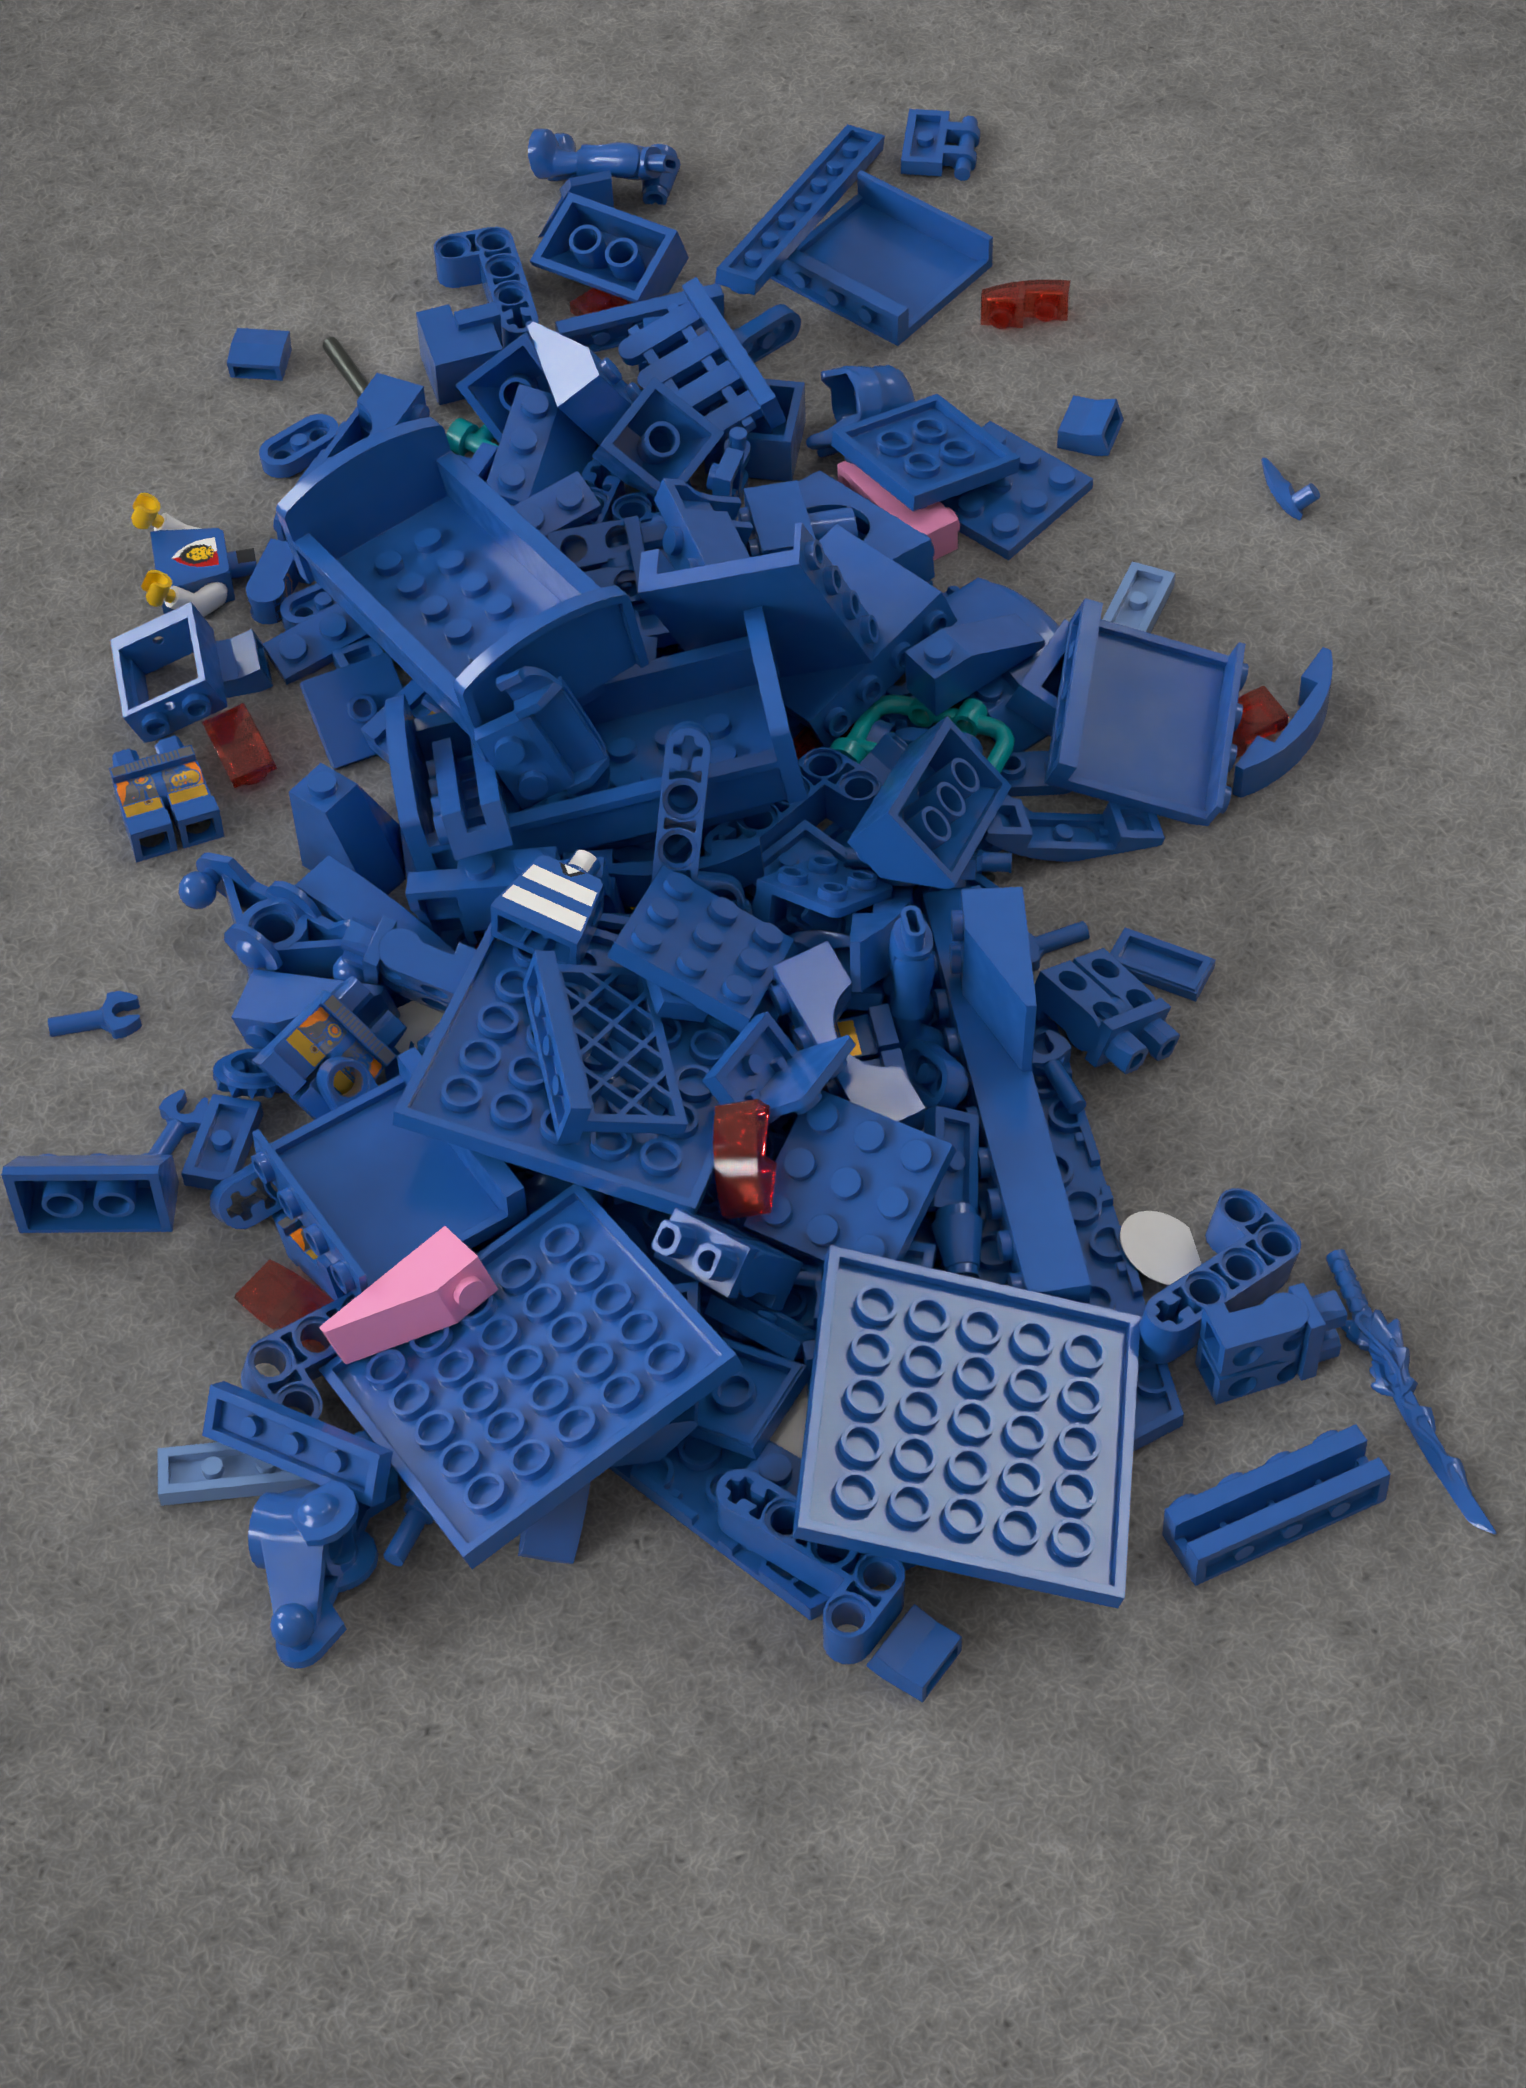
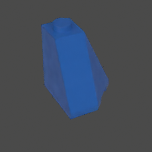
M320 763L289 791L302 866L312 870L329 855L363 878H367L374 886L387 895L406 879L399 824L357 783Z

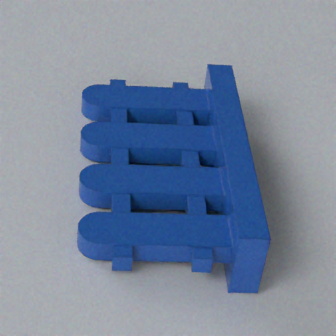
M697 277L682 285L688 299L686 303L678 306L675 301L666 306L669 313L644 328L639 329L637 324L628 329L630 336L619 344L618 352L626 365L636 366L644 361H647L649 366L641 370L637 378L642 391L650 380L655 377L698 412L721 398H725L726 404L704 416L724 432L717 443L729 437V432L734 427H742L747 433L757 428L754 421L762 416L771 430L787 421L775 394ZM704 327L706 332L698 336L695 331ZM685 337L688 343L661 359L658 358L657 353ZM723 356L726 362L718 366L715 360ZM703 367L706 369L707 373L684 387L678 389L676 383ZM743 386L746 392L737 396L735 390ZM715 446L707 456H710L711 454L717 451Z

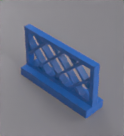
M535 950L522 986L558 1143H579L583 1131L684 1134L688 1122L661 1017L656 1016L646 979L625 967L558 964L555 951ZM564 982L580 983L592 993L583 1000L568 990ZM615 985H636L639 997L632 1002L612 987ZM600 998L621 1012L614 1020L593 1007ZM579 1017H583L600 1029L601 1032L592 1039L576 1028L574 1022ZM629 1019H632L648 1030L649 1035L642 1041L623 1028L622 1025ZM611 1037L631 1052L621 1059L602 1046V1044ZM592 1056L611 1069V1071L601 1078L586 1068L583 1061ZM639 1057L658 1069L659 1074L653 1080L631 1066ZM619 1076L641 1090L633 1099L611 1085ZM600 1095L618 1107L620 1111L617 1114L595 1113L593 1101ZM651 1097L668 1109L669 1116L654 1115L642 1107L641 1104Z

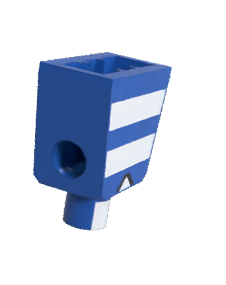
M585 850L575 851L567 864L548 855L538 856L491 904V936L531 954H534L535 950L555 951L558 964L582 965L604 909V883L601 879L595 877L601 867L598 859Z

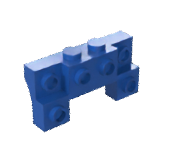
M662 479L654 501L667 526L663 536V548L676 571L750 557L745 546L753 526L751 522L735 521V517L742 504L739 497L709 495L696 491L682 479Z
M557 846L486 852L458 860L456 869L408 872L405 895L410 910L440 938L441 931L463 929L468 945L478 944L479 930H487L491 923V904L538 856L548 855L566 864L570 859L560 860ZM596 857L601 867L595 877L601 879L604 883L603 913H624L616 878L609 876L605 857Z

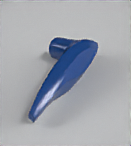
M1262 458L1264 476L1276 501L1287 514L1297 520H1301L1303 509L1320 498L1318 489L1314 484L1310 483L1295 493L1292 484L1283 478L1278 469L1267 458Z
M820 929L795 932L788 935L795 940L783 961L826 941L829 942L833 951L850 947V935Z

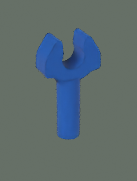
M1080 921L1039 936H1033L1028 932L1032 970L1035 971L1040 968V959L1044 954L1089 939L1090 934L1086 923Z
M123 991L109 992L103 1007L99 1010L48 1018L50 1036L55 1037L103 1029L111 1033L114 1039L127 1037L142 1027L140 1015L118 1017L116 1014L121 1011L138 1009L140 1007L138 996Z
M1047 1030L1045 1046L1049 1054H1040L1033 1049L1032 1073L1033 1075H1045L1067 1111L1072 1115L1078 1114L1084 1110L1087 1103L1064 1068V1064L1070 1061L1071 1045L1062 1035L1052 1030Z
M181 1089L166 1097L160 1104L159 1110L161 1117L166 1120L167 1126L148 1153L171 1155L184 1135L198 1131L209 1105L208 1099L206 1097L202 1098L193 1112L182 1114L180 1111L187 1103L185 1090Z

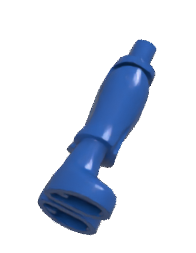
M543 128L534 129L529 139L528 159L531 169L538 179L566 181L569 178L610 170L611 177L639 181L658 178L662 173H676L678 168V160L675 156L662 154L661 150L654 146L643 147L622 142L603 145L583 144L581 149L576 152V143L572 136L567 133L554 134L551 130Z
M913 905L906 906L901 910V918L895 922L890 933L888 945L889 974L883 982L885 996L881 1005L889 1004L899 1041L898 1048H901L902 1052L905 1046L913 1039L937 1043L945 1050L944 1037L941 1032L928 1026L929 1022L934 1018V999L930 994L935 974V958L932 954L933 935L929 925L923 920L921 910Z

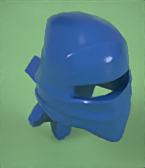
M890 365L874 367L843 366L822 371L821 381L830 389L832 411L837 423L828 430L811 435L806 439V445L812 450H817L819 457L840 453L831 446L833 430L915 402L912 388L903 372ZM845 457L846 462L852 463Z

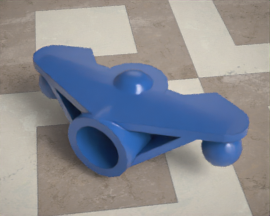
M210 852L204 853L196 861L198 871L185 875L179 883L178 894L182 902L189 908L203 909L211 905L216 898L217 891L227 899L234 924L224 933V941L246 966L249 978L253 969L319 978L333 977L335 980L343 981L352 976L361 983H364L363 970L342 960L344 949L341 948V941L351 919L334 922L322 916L314 901L295 885L285 881H275L270 887H267L257 882L233 857Z
M365 1430L354 1434L373 1442ZM392 1466L390 1467L385 1502L372 1507L358 1502L354 1492L346 1484L333 1480L322 1486L315 1483L281 1493L266 1492L260 1496L255 1504L249 1523L248 1547L251 1560L255 1566L266 1569L273 1609L270 1629L272 1637L276 1640L278 1656L287 1667L298 1669L313 1665L324 1656L347 1630L333 1605L339 1592H345L359 1586L370 1577L377 1566L379 1553L374 1539L365 1529L371 1517L401 1499L400 1476Z

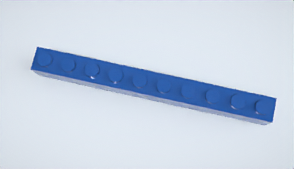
M981 886L922 893L921 913L923 920L929 925L933 935L932 954L935 958L933 981H936L937 989L933 992L935 1012L938 1020L946 1019L948 1028H944L943 1031L945 1050L952 1057H956V1060L963 1066L964 1073L968 1079V1089L965 1096L968 1107L964 1108V1112L979 1115L978 1176L980 1179L987 1178L990 1189H986L985 1192L986 1206L990 1220L998 1219L1001 1228L996 1233V1240L1001 1262L1009 1261L1012 1273H1008L1007 1277L1008 1286L1089 1304L1091 1281L1032 1071H1021L962 995L960 974H951L949 945L959 942L952 941L951 910H960L961 889H980Z

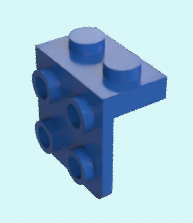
M812 855L809 857V860L793 866L780 867L777 872L758 878L756 894L752 902V913L759 920L771 923L778 927L782 933H786L799 928L797 925L789 922L786 917L787 909L791 902L828 917L840 918L891 898L892 885L878 880V876L873 872L852 870L841 866L834 857Z
M767 1011L755 1015L703 1078L702 1082L738 1128L758 1122L767 1125L778 1119L781 1115L794 1111L799 1115L812 1109L821 1100L822 1094L820 1091L828 1080L833 1079L846 1068L848 1064L846 1057L856 1044L849 1035L798 1051Z

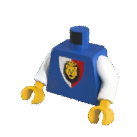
M140 493L132 505L134 509L131 516L132 523L138 529H148L151 525L154 526V531L150 532L156 570L148 571L141 585V588L147 592L145 596L147 602L153 607L162 606L164 614L192 602L201 615L205 617L224 603L235 600L232 579L252 575L257 566L254 548L227 552L223 530L219 528L202 529L186 525L167 513L159 515L158 512L161 506L158 499L149 493Z

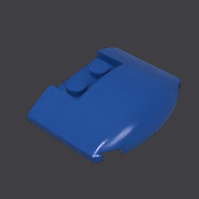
M979 577L945 597L958 620L953 626L1016 614L1045 640V646L1059 627L1044 610L1028 598L1006 586L992 583ZM1044 648L958 702L961 705L964 700L969 698L981 701L987 708L988 717L1004 722L1012 730L1015 738L1013 752H1024L1049 736L1005 706ZM1064 656L1060 658L1041 686L1057 698Z

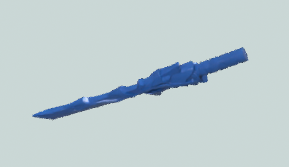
M1338 1249L1330 1252L1326 1256V1261L1331 1272L1334 1273V1279L1337 1286L1340 1287L1342 1297L1346 1300V1306L1349 1312L1352 1313L1351 1317L1353 1319L1346 1320V1325L1342 1326L1341 1329L1346 1333L1349 1341L1357 1345L1361 1350L1370 1353L1373 1361L1369 1371L1375 1378L1371 1388L1381 1395L1393 1397L1427 1461L1467 1521L1483 1531L1497 1534L1472 1495L1461 1460L1448 1456L1435 1433V1419L1431 1407L1420 1406L1414 1395L1418 1383L1410 1376L1409 1348L1404 1347L1400 1321L1396 1318L1388 1324L1381 1310L1375 1309L1373 1312L1371 1307L1368 1306L1365 1294L1362 1293L1363 1289L1356 1279L1357 1276L1353 1267L1351 1268L1350 1266L1351 1263L1345 1250Z

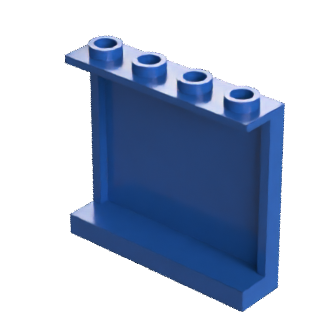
M861 170L857 173L858 194L812 230L770 279L899 346L992 267L993 237Z
M802 522L795 523L793 550L678 571L675 570L660 549L641 552L638 594L685 651L748 636L743 610L762 606L780 677L872 663L873 644L877 643L879 639V629L875 617L869 615L861 604L857 592L851 590L842 578L839 567L831 563L825 555L820 541L812 537Z
M838 524L831 528L819 541L825 555L833 565L839 567L844 581L851 590L857 592L863 607L877 621L879 639L877 643L873 644L872 663L781 677V680H778L785 711L810 728L821 746L829 748L834 740L843 735L906 672L905 651L941 628L951 627L958 621L940 590Z
M1085 598L1070 620L1044 784L1184 823L1209 826L1219 813H1225L1231 799L1232 788L1226 785L1227 775L1232 770L1237 756V745L1232 744L1233 732L1238 728L1243 713V705L1237 702L1239 691L1242 690L1246 682L1249 669L1248 664L1243 663L1246 644L1239 642L1228 656L1102 620L1103 603Z
M416 1047L397 1055L399 1076L282 1138L269 1143L259 1129L252 1132L256 1154L251 1156V1162L257 1175L264 1184L272 1181L278 1190L277 1197L286 1215L291 1220L298 1217L305 1226L303 1232L312 1251L318 1257L323 1254L326 1255L332 1263L330 1265L331 1273L339 1288L345 1294L352 1291L356 1297L444 1226L471 1249L527 1218L525 1188L504 1161L393 1125V1112L422 1057Z

